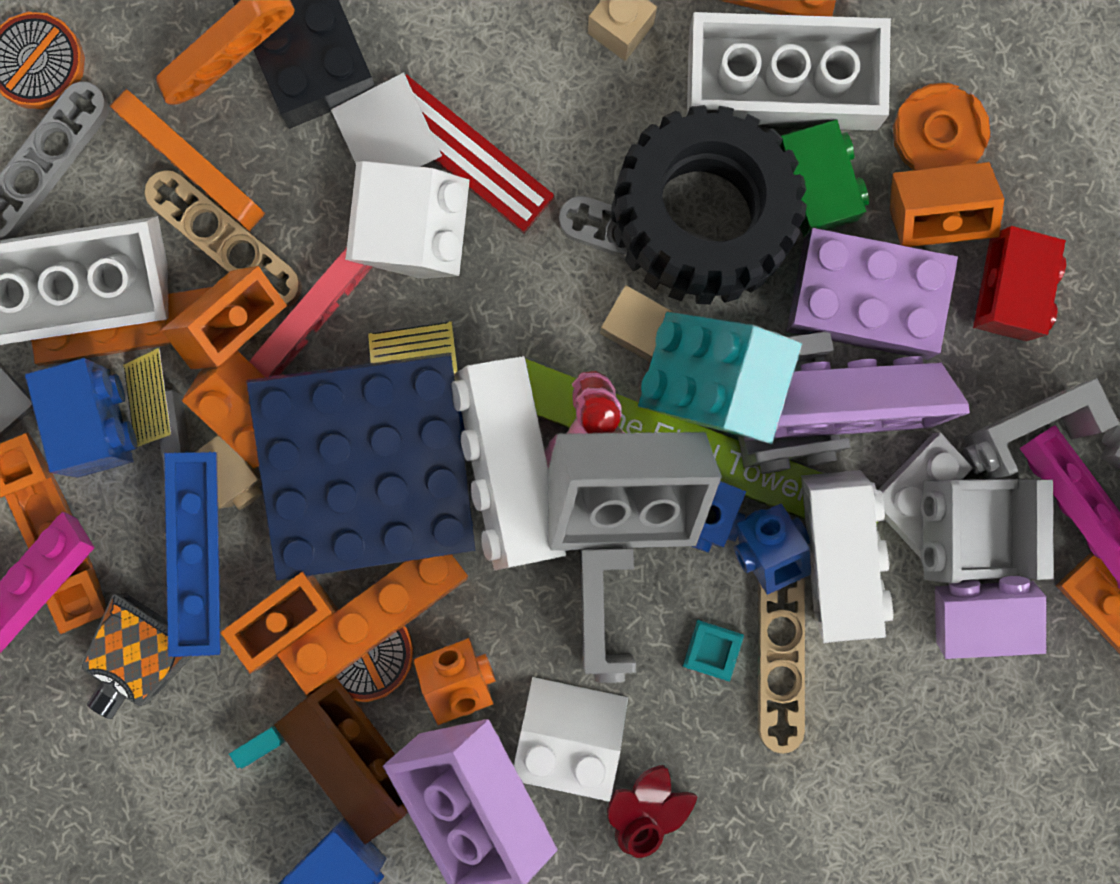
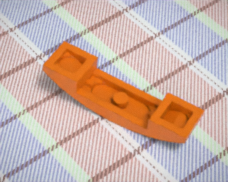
M24 433L0 443V498L5 496L29 549L39 538L40 534L52 524L62 511L71 516L73 515L53 473H50L47 462L29 433ZM89 555L46 602L60 634L101 618L106 611L105 599Z

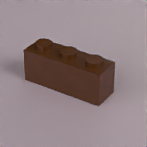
M334 677L274 724L275 728L364 844H367L396 824L408 813L383 767L396 754L337 677Z

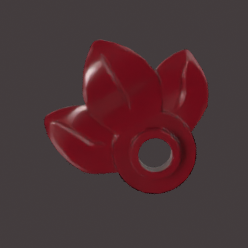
M665 765L655 766L646 770L635 781L632 791L629 789H618L614 792L608 803L607 819L616 829L615 841L624 853L636 858H644L653 854L661 846L664 835L678 830L687 820L696 804L697 795L692 792L671 793L670 774Z

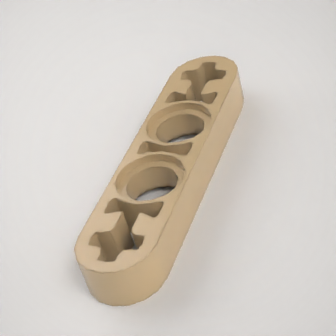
M167 170L157 172L149 178L145 185L144 194L151 208L228 273L232 270L243 269L231 265L229 260L231 249L236 244L249 243L254 247L255 259L248 267L259 266L261 269L265 259L269 258L272 262L265 266L267 271L278 279H281L285 274L289 276L286 281V285L290 289L289 293L285 296L278 293L287 305L285 308L290 307L298 300L302 285L295 271L185 178L174 171ZM176 183L179 184L175 192L188 205L191 204L193 197L198 199L197 202L185 210L179 222L176 220V217L180 216L183 212L168 200L164 201L161 205L159 204L162 195L158 190L163 184L169 188ZM209 212L217 216L218 228L209 237H198L193 231V222L199 214Z
M804 578L794 582V587H788L785 590V603L795 602V612L783 609L767 612V601L778 603V591L767 595L758 581V732L761 741L773 752L782 754L797 749L802 743L805 734ZM786 617L794 625V637L786 645H775L768 637V626L775 618ZM784 666L792 671L795 681L794 686L789 692L779 695L770 690L767 680L771 670ZM768 700L781 704L795 701L794 711L785 708V722L790 726H794V734L786 735L785 743L778 744L777 737L768 734L769 726H775L778 722V710L776 708L767 710Z

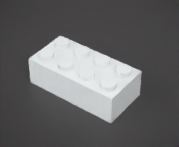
M694 12L689 28L687 113L692 106L705 105L707 113H717L718 107L724 106L734 108L733 116L745 120L748 113L760 119L758 127L809 128L838 120L840 129L877 131L889 116L891 18Z

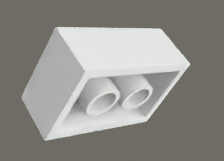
M861 470L802 475L805 523L810 538V545L808 546L811 555L810 578L814 619L823 642L886 637L885 621H893V606L890 591L885 590L880 571L889 570L886 541H881L876 526V521H884L885 518L882 491L876 490L875 483L870 482Z

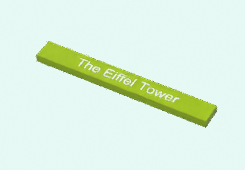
M525 359L537 416L569 428L576 419V409L573 405L572 395L574 387L572 383L577 378ZM616 394L621 404V419L618 427L625 433L705 432L721 474V482L746 491L745 497L770 507L782 503L788 514L805 520L801 476L823 473L790 460L791 469L761 474L760 466L744 468L738 440L697 424L639 407V402Z

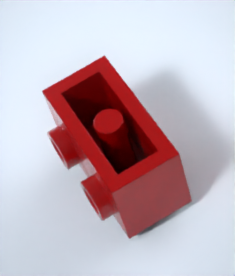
M1009 226L1001 230L999 237L990 238L973 328L1026 342L1047 336L1056 321L1058 307L1054 301L1057 285L1062 280L1066 270V258L1063 256L1066 240L1015 226Z

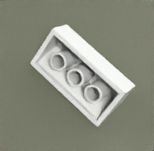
M158 216L0 240V345L168 319V263Z
M525 356L465 366L454 374L455 381L451 383L454 408L456 411H461L465 431L461 433L462 451L465 459L472 461L475 481H472L471 484L472 500L475 508L478 511H482L486 531L482 532L481 542L486 559L492 561L494 571L566 556L565 550H550L548 543V466Z

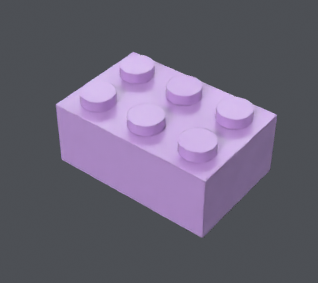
M812 228L803 241L786 332L800 335L829 332L832 341L905 356H922L923 359L929 360L941 353L958 257Z
M489 719L419 733L383 765L447 884H527L556 853L557 848Z

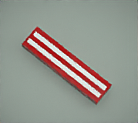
M406 74L409 85L442 154L441 157L433 161L448 173L469 179V190L521 233L525 234L553 201L555 195Z

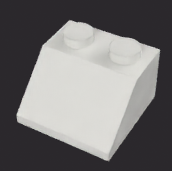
M367 161L356 162L345 260L415 278L427 279L459 276L470 180L434 168Z
M532 677L513 765L522 782L610 802L620 756L628 697Z

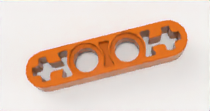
M291 0L239 1L156 76V82L165 102L172 105L180 104L206 91L291 18L295 11Z
M125 89L109 106L155 149L163 153L192 182L200 186L211 199L247 231L250 232L264 217L265 212L129 90Z

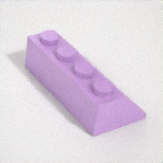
M922 356L898 358L893 360V366L878 367L876 359L851 361L847 363V368L831 369L830 362L807 363L800 366L801 371L793 373L774 439L929 429L969 414V404L943 364H923ZM744 437V441H753V440H755V439H751V438Z

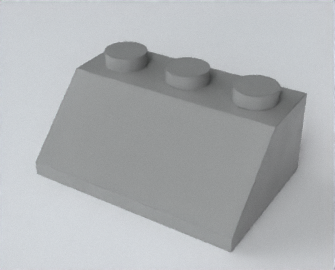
M706 433L557 434L548 468V543L550 550L696 546L721 480V474Z

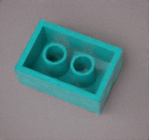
M666 311L663 323L656 334V347L649 370L642 380V393L638 406L682 421L772 444L802 343L754 325Z

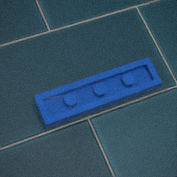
M217 452L164 453L168 657L220 655L221 615Z

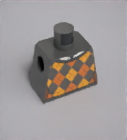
M126 593L114 594L82 663V669L100 681V684L87 702V706L107 719H113L125 699L138 706L150 703L193 657H168L167 619Z

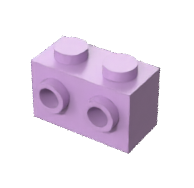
M1021 576L1003 577L999 580V583L980 584L977 580H961L960 583H949V586H935L936 643L945 659L1046 654V596L1034 581Z

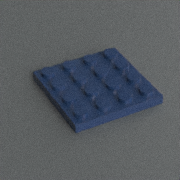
M450 353L247 380L276 581L292 579L301 572H304L306 576L476 551L465 460L461 446L459 412L454 408L451 383L455 380Z

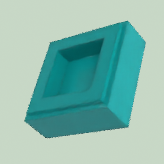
M696 620L682 666L730 682L744 634Z
M275 726L230 752L229 755L237 769H243L286 741Z

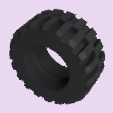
M705 105L692 106L689 108L686 117H682L679 111H674L663 116L659 127L654 124L649 125L640 134L638 143L631 145L626 154L614 190L615 196L611 206V220L617 223L614 231L617 246L619 248L626 247L628 250L625 261L632 271H637L642 267L647 272L643 282L656 290L661 283L671 289L668 297L681 302L685 294L695 295L696 304L711 305L715 296H721L722 301L726 303L739 299L744 290L752 293L761 287L769 275H774L788 255L800 234L798 228L805 219L807 205L804 201H801L806 192L804 176L793 174L799 164L793 151L787 150L783 152L779 147L783 138L774 129H770L768 133L758 127L760 119L748 113L745 120L733 116L734 108L719 106L717 113H707ZM691 172H707L725 178L741 192L748 204L751 216L749 228L743 235L727 241H706L689 235L678 227L665 208L662 196L666 184L680 175Z

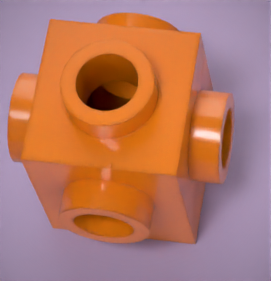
M469 638L413 659L423 697L437 725L472 714L477 710L494 704L488 684L496 682L492 667L486 653L480 656L476 655Z

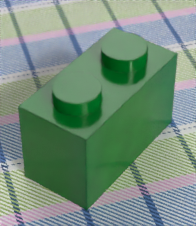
M838 120L782 135L783 140L779 147L783 152L787 150L793 151L799 162L793 174H800L804 176L806 192L801 201H804L807 206L805 219L800 225L803 237H806L812 228L830 230L859 221L866 213L865 206L869 205V195L864 180L861 177H855L851 160H854L855 156L852 140L847 132L841 133Z

